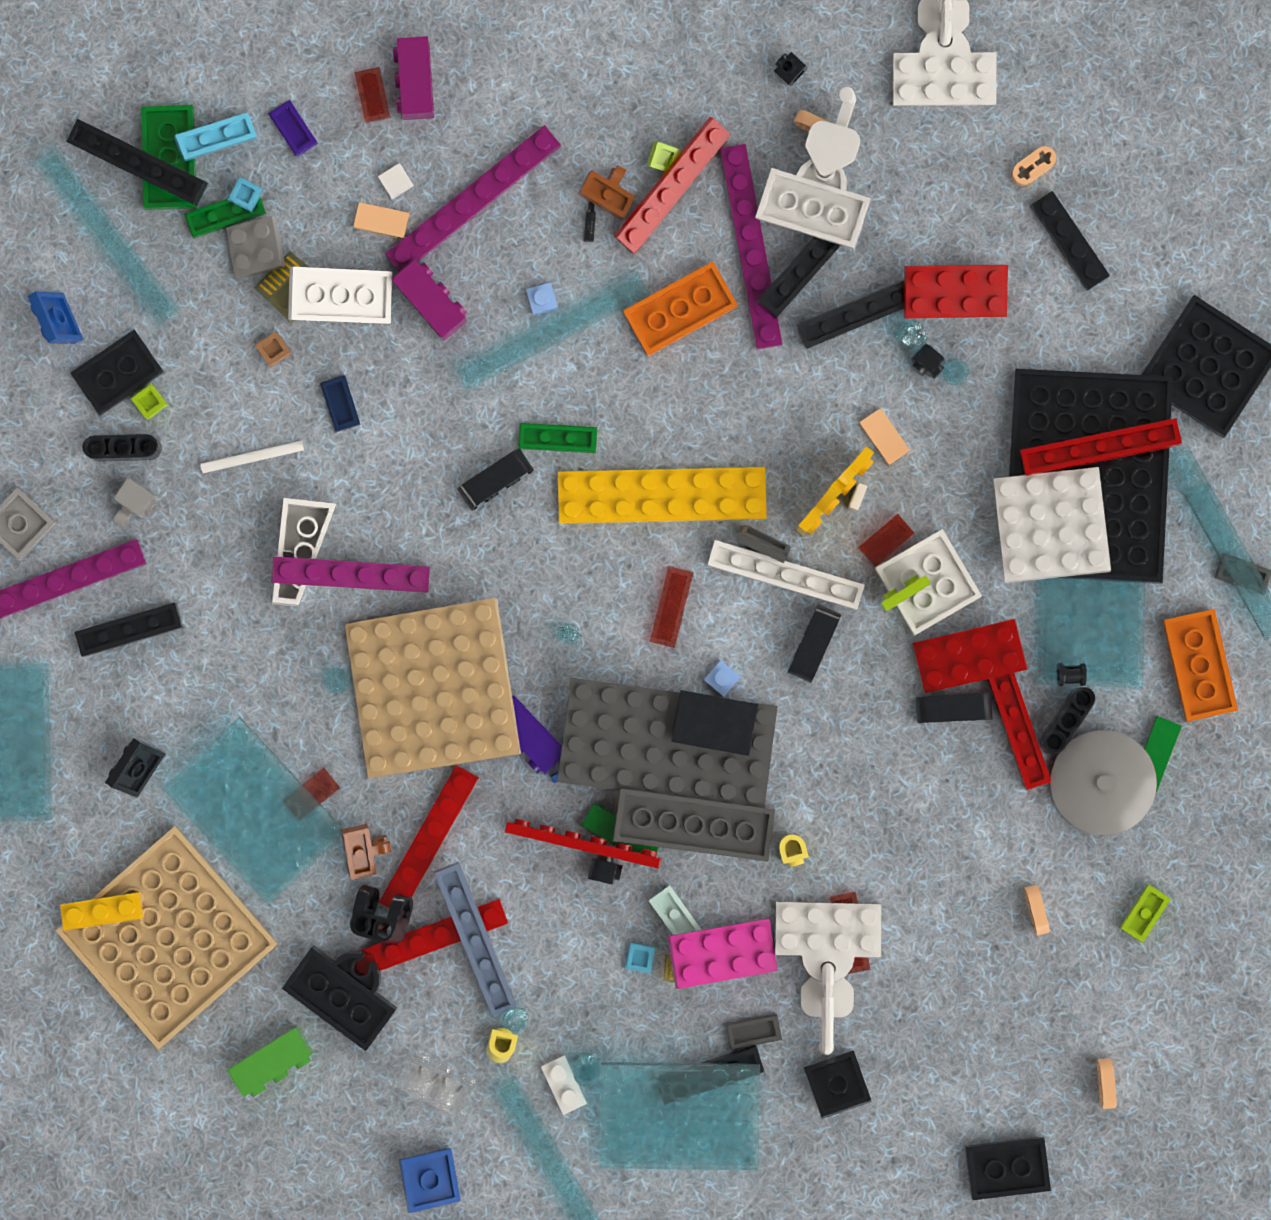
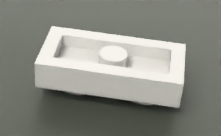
M565 1055L541 1066L563 1115L587 1104Z

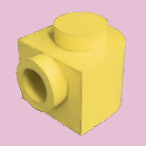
M794 834L786 835L780 840L778 849L782 864L788 863L789 867L804 864L803 859L809 857L804 840Z
M505 1028L492 1029L487 1044L488 1057L496 1063L508 1061L515 1050L518 1035L512 1034L511 1030Z

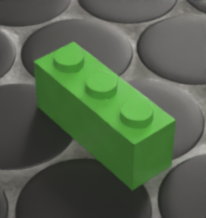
M296 1026L227 1071L242 1096L245 1097L251 1094L253 1098L266 1090L264 1084L273 1079L274 1083H277L287 1077V1070L294 1065L299 1069L311 1061L309 1056L314 1051L300 1028Z

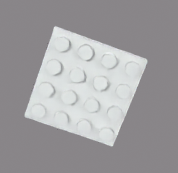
M1099 467L993 479L1005 583L1111 572Z

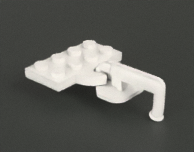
M921 0L919 2L918 26L927 35L920 44L919 53H893V106L996 105L997 52L971 53L969 42L964 34L961 33L969 25V3L967 0Z
M844 87L839 92V97L843 103L836 124L818 121L812 125L805 144L811 159L800 167L797 175L771 168L755 218L855 249L871 199L846 191L847 178L842 168L854 162L860 146V137L855 130L847 128L856 103V95L852 88Z
M776 902L775 955L802 956L803 966L811 978L801 988V1008L808 1016L822 1017L819 1051L824 1055H829L834 1051V1017H846L853 1010L854 989L844 977L853 967L854 957L881 958V904Z

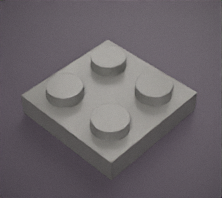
M268 216L226 228L235 278H247L285 267L277 217Z
M17 487L0 505V543L19 561H22L57 523Z

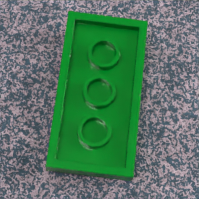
M194 106L141 107L142 151L196 177V158L183 162L174 136L195 129ZM143 180V208L145 210L197 209V206Z

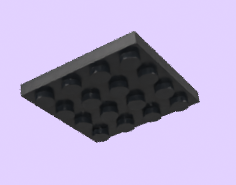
M1193 295L1141 375L1172 376V405L1220 437L1225 438L1271 368V344L1204 300Z

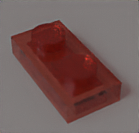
M380 67L354 72L365 123L391 118Z
M897 514L862 543L858 549L875 568L915 533L901 516Z

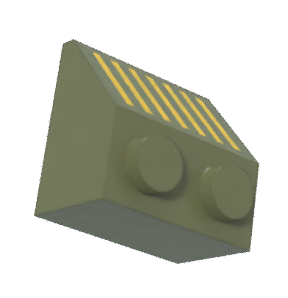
M291 251L284 257V268L270 271L254 287L287 320L289 312L290 267H308Z

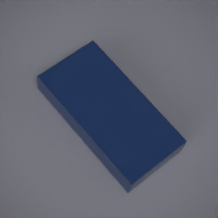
M343 375L321 382L320 384L336 433L361 425L346 376Z

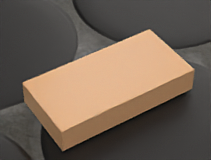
M359 202L353 227L358 230L404 239L410 214Z
M881 408L859 422L888 466L910 451Z

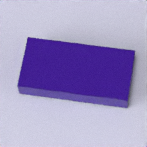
M290 100L268 113L296 157L318 144Z

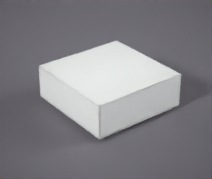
M400 163L378 176L391 199L414 186Z
M861 483L855 486L847 507L848 510L857 513L868 486Z

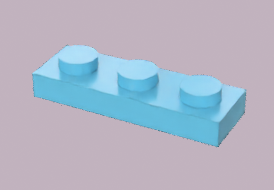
M247 112L174 136V139L184 162L254 140L257 135Z

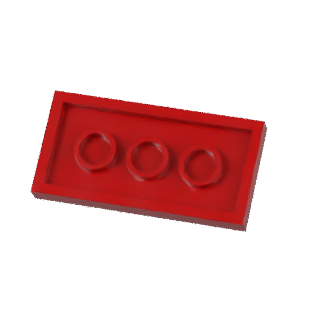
M1008 265L904 266L905 319L1007 317Z
M1016 618L913 643L925 694L1028 670Z

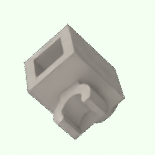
M127 478L114 497V500L122 504L123 507L115 515L113 521L125 527L133 513L143 519L146 515L150 516L158 505L155 502L158 497L132 479Z

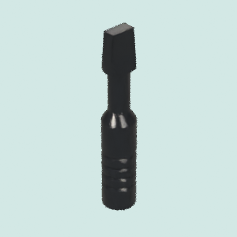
M590 201L588 202V210L585 217L584 242H594L596 212L594 210L595 204Z

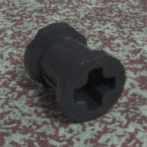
M1058 663L1056 670L1058 686L1062 687L1064 684H1080V686H1085L1087 682L1086 664L1063 665V663Z

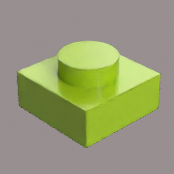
M654 141L646 166L666 172L678 157L680 149Z
M152 383L131 398L146 420H150L168 406Z

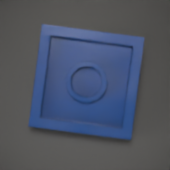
M35 291L28 295L31 310L37 317L41 326V334L48 343L76 344L84 340L64 293Z
M451 1148L398 1159L408 1213L461 1201Z

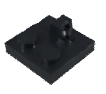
M133 738L124 748L123 755L117 764L111 768L105 783L111 788L138 798L166 753Z
M854 1050L804 1067L821 1119L872 1102Z

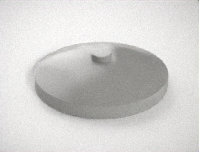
M1109 730L1090 731L1072 739L1066 748L1057 755L1050 776L1052 781L1050 782L1052 798L1062 816L1078 829L1097 835L1121 833L1140 822L1151 808L1157 788L1155 768L1144 748L1132 738Z

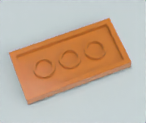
M712 261L623 310V314L647 357L733 311L738 308V304L715 263Z
M1215 609L1162 620L1185 722L1238 711Z

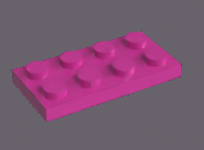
M770 919L667 936L676 989L778 971Z

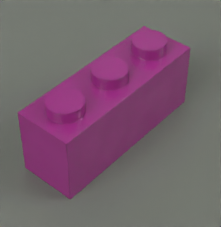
M428 36L397 38V47H393L394 63H399V72H395V86L400 88L401 97L396 98L397 113H402L404 120L435 118Z
M415 259L393 277L392 281L438 336L445 341L467 322L464 316L467 311L458 301L453 303L448 298L450 292L441 281L436 284L431 278L434 274L424 262L420 265Z

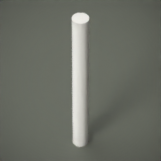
M301 440L209 461L200 465L204 474L304 451Z

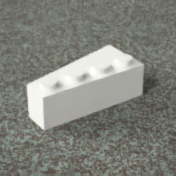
M284 498L277 557L317 559L336 504ZM274 583L272 603L299 607L307 585Z

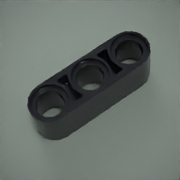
M149 434L93 435L85 439L82 449L87 457L98 462L154 460L159 457L162 446L159 440ZM148 441H153V451L145 454L143 452V445ZM121 442L128 443V450L124 454L117 453V446ZM95 443H101V452L98 455H92L91 447Z
M518 448L463 483L457 490L470 510L473 511L477 509V505L484 501L485 503L497 496L500 490L505 487L508 489L520 481V477L526 473L531 474L534 469L522 450Z
M817 604L812 619H810L804 637L787 673L809 683L813 681L842 615L820 604Z
M1079 687L1070 692L1040 738V747L1044 752L1058 754L1066 748L1094 706L1095 694L1090 688ZM1079 692L1087 695L1088 701L1085 706H1080L1076 702V695ZM1065 713L1070 714L1073 718V724L1070 728L1062 725L1061 718ZM1050 735L1056 736L1059 740V745L1054 750L1050 749L1047 745V739Z
M991 693L916 697L917 723L993 720Z

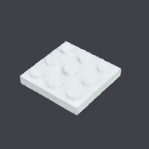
M943 529L875 568L888 592L894 588L897 592L901 591L906 587L904 582L916 574L919 578L926 575L931 583L929 586L896 606L913 636L982 597Z

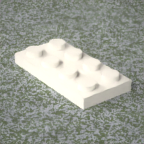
M290 267L288 320L390 324L392 272Z

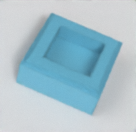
M239 177L228 197V201L252 213L263 189Z
M630 942L625 969L651 974L656 947Z

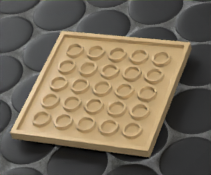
M497 598L345 624L368 779L521 754Z
M177 826L169 830L92 898L99 899L140 892L143 919L66 931L63 930L62 924L56 930L58 935L158 1050L279 944Z

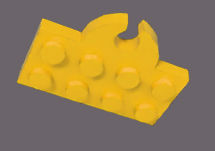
M867 446L798 525L795 531L802 537L806 533L812 535L823 522L820 519L823 513L828 516L840 502L837 497L840 494L846 496L857 481L853 478L857 474L862 477L874 462L871 460L874 452Z

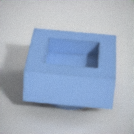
M551 282L526 289L533 315L558 308Z
M720 661L704 681L724 697L740 679V676L724 662Z

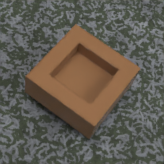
M277 331L255 345L270 368L292 354Z

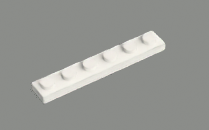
M717 540L714 541L707 566L854 610L858 609L865 586L861 583L787 561L781 563L767 555Z

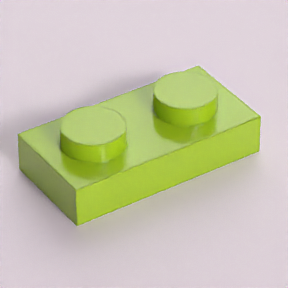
M916 574L904 582L906 587L901 591L897 592L894 588L882 596L884 601L879 604L883 612L886 613L929 586L931 583L927 576L919 578Z
M1147 884L1119 928L1143 943L1171 898Z

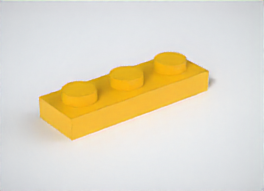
M140 892L60 905L64 931L144 918Z

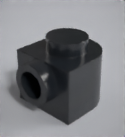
M790 52L788 55L784 53L775 63L777 68L774 72L789 86H792L808 67L793 52Z
M925 343L911 358L913 362L911 367L919 375L924 376V374H927L935 379L945 368L942 366L945 358L933 347Z
M598 855L597 859L592 858L587 879L613 885L614 880H620L623 865L613 863L614 858Z

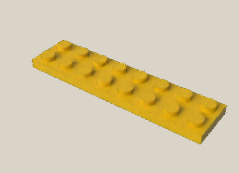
M765 467L558 472L559 524L766 520Z

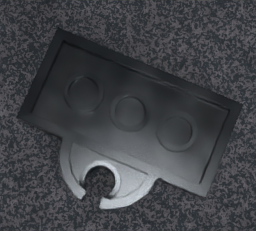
M313 945L281 989L364 1051H367L398 1008L377 993L381 984V971L378 963L374 959L369 964L368 973L361 974L356 970V962L365 957V952L349 951L341 954L334 961Z

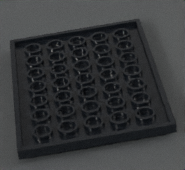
M1015 368L1009 477L1025 475L1020 450L1171 419L1173 377ZM1170 448L1053 471L1059 472L1099 467L1111 572L1057 578L1150 584L1163 583Z

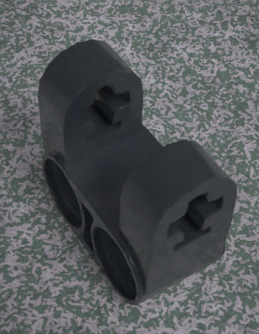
M362 885L357 892L350 921L351 931L357 936L391 944L401 942L405 937L413 909L412 898L396 894L391 901L387 917L376 915L379 890L376 887ZM368 920V928L365 930V922ZM390 926V927H391V933H390V935L388 936V935H387V929H388V927Z

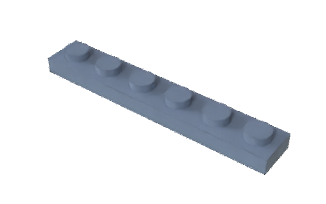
M456 862L434 871L492 1017L517 1008L460 863Z

